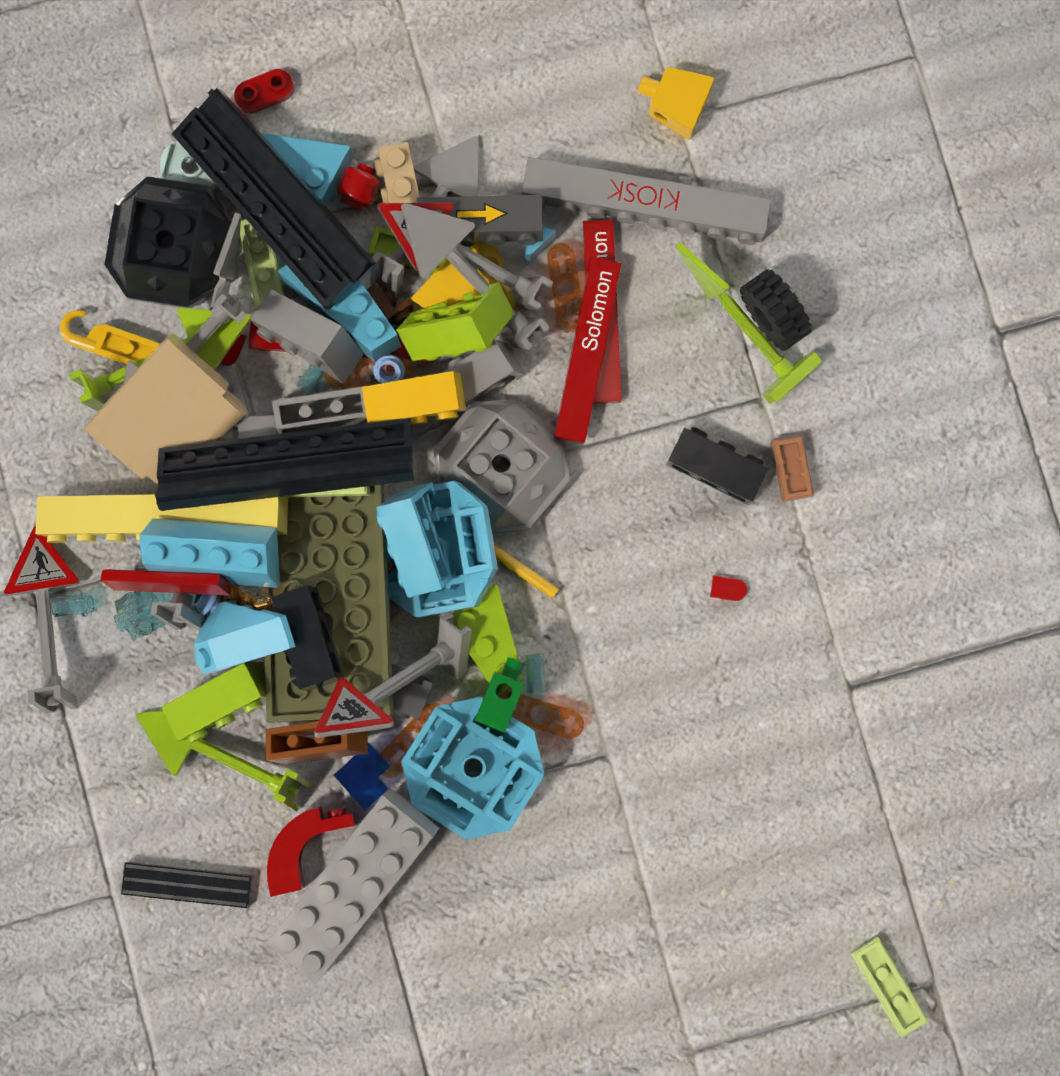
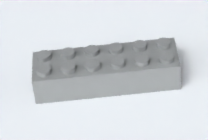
M390 788L375 804L266 944L313 983L317 984L440 828Z

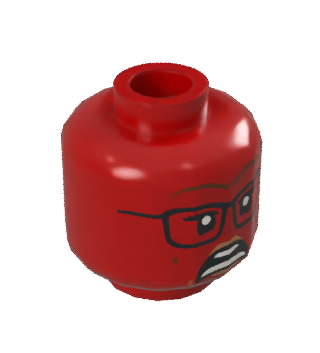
M359 163L357 168L347 167L337 187V194L342 197L340 202L360 211H363L364 207L370 208L373 206L381 187L380 179L374 176L376 170L362 163Z

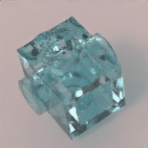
M129 592L114 601L117 610L114 620L120 631H127L133 641L142 636L149 635L154 630L166 625V623L151 615L152 602H160L154 592Z

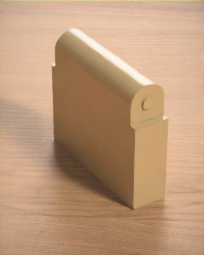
M171 332L94 414L84 427V430L141 479L147 475L158 485L156 475L159 448L221 441L247 414V410L227 390L229 383Z

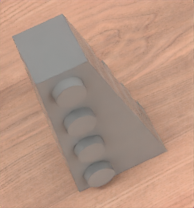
M494 339L492 346L482 352L475 351L466 358L461 355L448 363L449 369L444 372L455 371L461 373L466 410L473 402H479L478 396L482 394L483 396H488L504 389V381L510 377L515 376L516 380H519L526 375L507 343ZM438 415L427 417V423L412 425V439H419L451 419L439 420Z

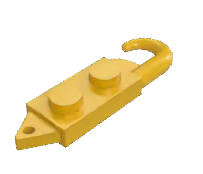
M82 310L68 312L60 323L61 336L70 345L126 366L129 360L136 362L151 355L160 345V343L107 324L95 326L89 332L87 338L75 334L70 330V323L76 317H85L87 315Z

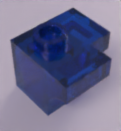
M369 742L368 754L353 756L333 776L366 811L390 789L382 780L381 775L391 765Z

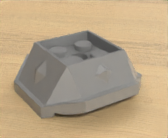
M518 400L473 402L434 448L437 484L458 481L488 506L492 534L530 530L570 481L566 443L563 439L554 438L555 430ZM498 458H506L511 466L506 472L500 473L494 470L493 462Z

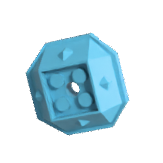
M458 481L433 485L434 492L429 493L432 512L438 511L440 521L435 522L438 541L444 540L452 576V580L443 589L407 598L405 589L398 582V569L395 561L390 557L387 549V560L395 565L388 576L389 599L415 617H426L479 607L498 570L488 506Z
M482 697L436 706L401 761L412 806L466 840L510 831L544 777V770L533 729L514 717H511L505 733L474 721L483 701ZM471 758L478 759L483 765L482 773L476 777L469 776L465 772V763Z

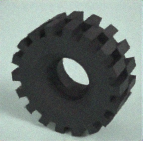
M764 270L741 287V298L746 304L747 311L751 313V318L758 324L760 331L766 334V338L772 341L775 347H779L781 351L788 350L812 332V324L809 322L808 314L804 312V306L799 303L796 294L791 292L790 286L786 282L784 283L782 278L778 274L776 275L773 270Z

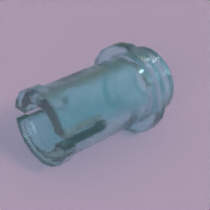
M309 364L304 374L298 376L297 380L299 382L296 386L307 394L312 395L314 391L318 392L320 389L318 384L325 375V372Z
M81 592L79 596L53 597L51 602L52 613L54 617L81 614L82 617H87L89 613L94 612L92 595H86L85 592Z
M543 654L525 655L523 663L526 664L527 693L547 692L544 664L547 663V660H544Z

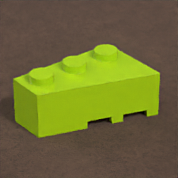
M500 283L491 284L489 286L490 289L486 293L474 296L473 292L463 294L464 301L448 306L446 301L411 313L396 331L412 361L423 359L432 361L440 356L451 355L455 357L467 351L475 350L476 352H482L490 348L493 344L492 341L514 315Z
M497 582L488 588L479 607L451 613L454 615L453 625L456 628L462 630L468 626L472 629L469 655L488 683H490L494 672L501 674L507 657L519 661ZM523 672L519 682L524 680ZM501 685L497 696H501L511 688L508 685Z
M244 662L161 706L177 741L189 739L190 743H194L208 735L207 730L215 726L218 729L225 727L235 721L234 717L244 712L248 714L263 706L262 703L266 702L265 666L263 662Z

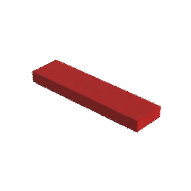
M104 569L100 578L101 582L114 591L230 595L232 587L229 581L217 573Z

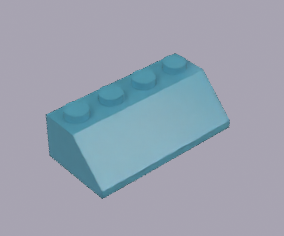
M153 518L139 534L142 564L148 571L217 573L232 585L279 588L280 586L277 528Z

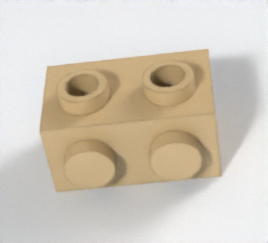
M408 142L378 148L380 158L374 159L378 178L384 177L386 188L380 189L383 203H417V198H420Z

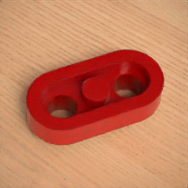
M273 69L241 82L234 91V99L241 111L254 114L288 100L294 92V84L289 73L282 69ZM281 80L283 83L280 87H273V82ZM248 91L254 92V96L250 99L244 98L245 93Z

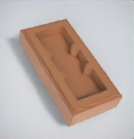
M803 436L771 441L782 503L813 497L814 492Z

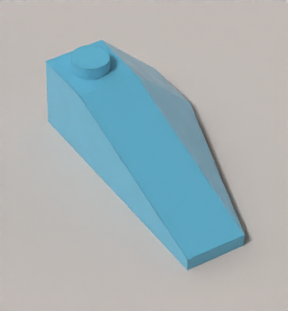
M233 600L219 603L213 612L208 611L193 644L195 661L198 667L201 668L203 675L296 647L286 615L265 609L261 611L253 610L251 605L239 606Z

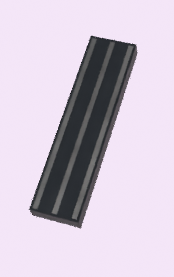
M125 862L121 895L248 908L253 875Z

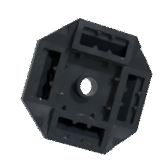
M147 176L114 204L104 265L129 300L179 308H193L214 293V289L219 281V276L214 275V269L233 219L208 186ZM173 235L174 242L172 246L165 249L161 248L163 237Z

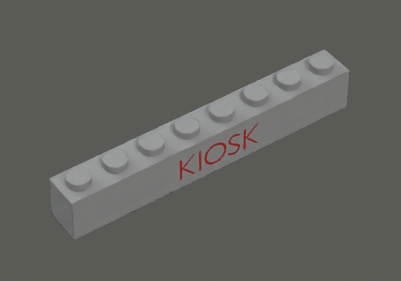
M528 157L521 195H542V208L545 205L553 206L563 213H574L576 210L587 212V215L592 218L616 217L617 221L626 224H634L635 221L645 222L647 226L654 229H664L665 226L678 228L677 231L683 234H695V232L708 233V237L718 240L731 237L738 239L739 243L754 245L756 242L761 243L763 240L771 199L533 157Z

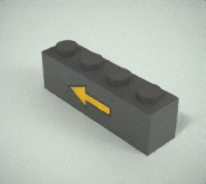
M542 195L417 198V203L451 202L454 206L449 216L475 224L472 231L459 243L465 247L473 246L474 243L502 246L505 242H518L520 245L528 246L536 244L537 241H543Z

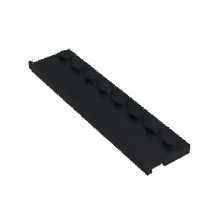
M211 88L208 92L209 97L199 108L195 107L172 132V135L325 309L330 310L376 262L221 89L216 88L214 90Z
M410 418L159 448L156 475L158 488L155 492L156 504L160 511L413 481Z

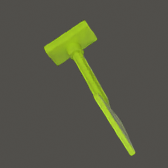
M681 242L675 245V248L705 295L709 299L713 297L719 299L723 309L771 363V369L779 378L761 394L769 404L773 401L777 403L823 362L815 352L805 354L792 364L786 356H782L736 301L725 293L730 289V286Z
M177 309L179 318L187 333V338L181 341L186 344L212 315L211 310ZM248 313L240 323L236 322L232 317L226 324L222 323L196 354L215 370L251 321L250 318L252 316ZM147 356V357H145V358H143V359H140V360H138V361H136V362H134V363H136V364L140 367V365H141L149 356ZM126 366L108 375L104 373L96 378L81 369L70 373V379L85 388L83 389L84 395L79 397L81 403L98 411L107 402L105 394L113 391L114 387L124 383Z
M163 711L136 714V718L173 776L179 774L190 751L195 750L267 785L268 790L274 792L273 799L298 812L301 806L294 803L293 800L298 795L300 786L310 789L312 785L311 782L290 769H287L284 775L278 772L272 774L202 739L194 743H190L189 739L177 741Z

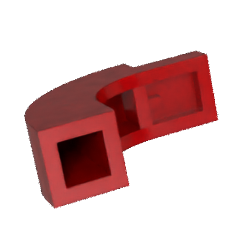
M322 806L301 813L288 822L274 840L268 856L267 882L270 897L303 890L305 882L301 859L306 844L317 834L357 825L355 812L347 813L345 807L327 811L328 817L324 818Z

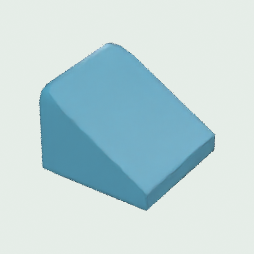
M543 227V241H537L536 244L526 247V262L531 263L555 239V230Z

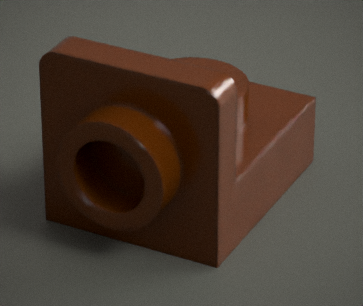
M377 283L366 289L391 325L394 323L396 325L402 324L414 310L410 299L405 300L394 308L393 305L396 304V301L387 288L381 290Z

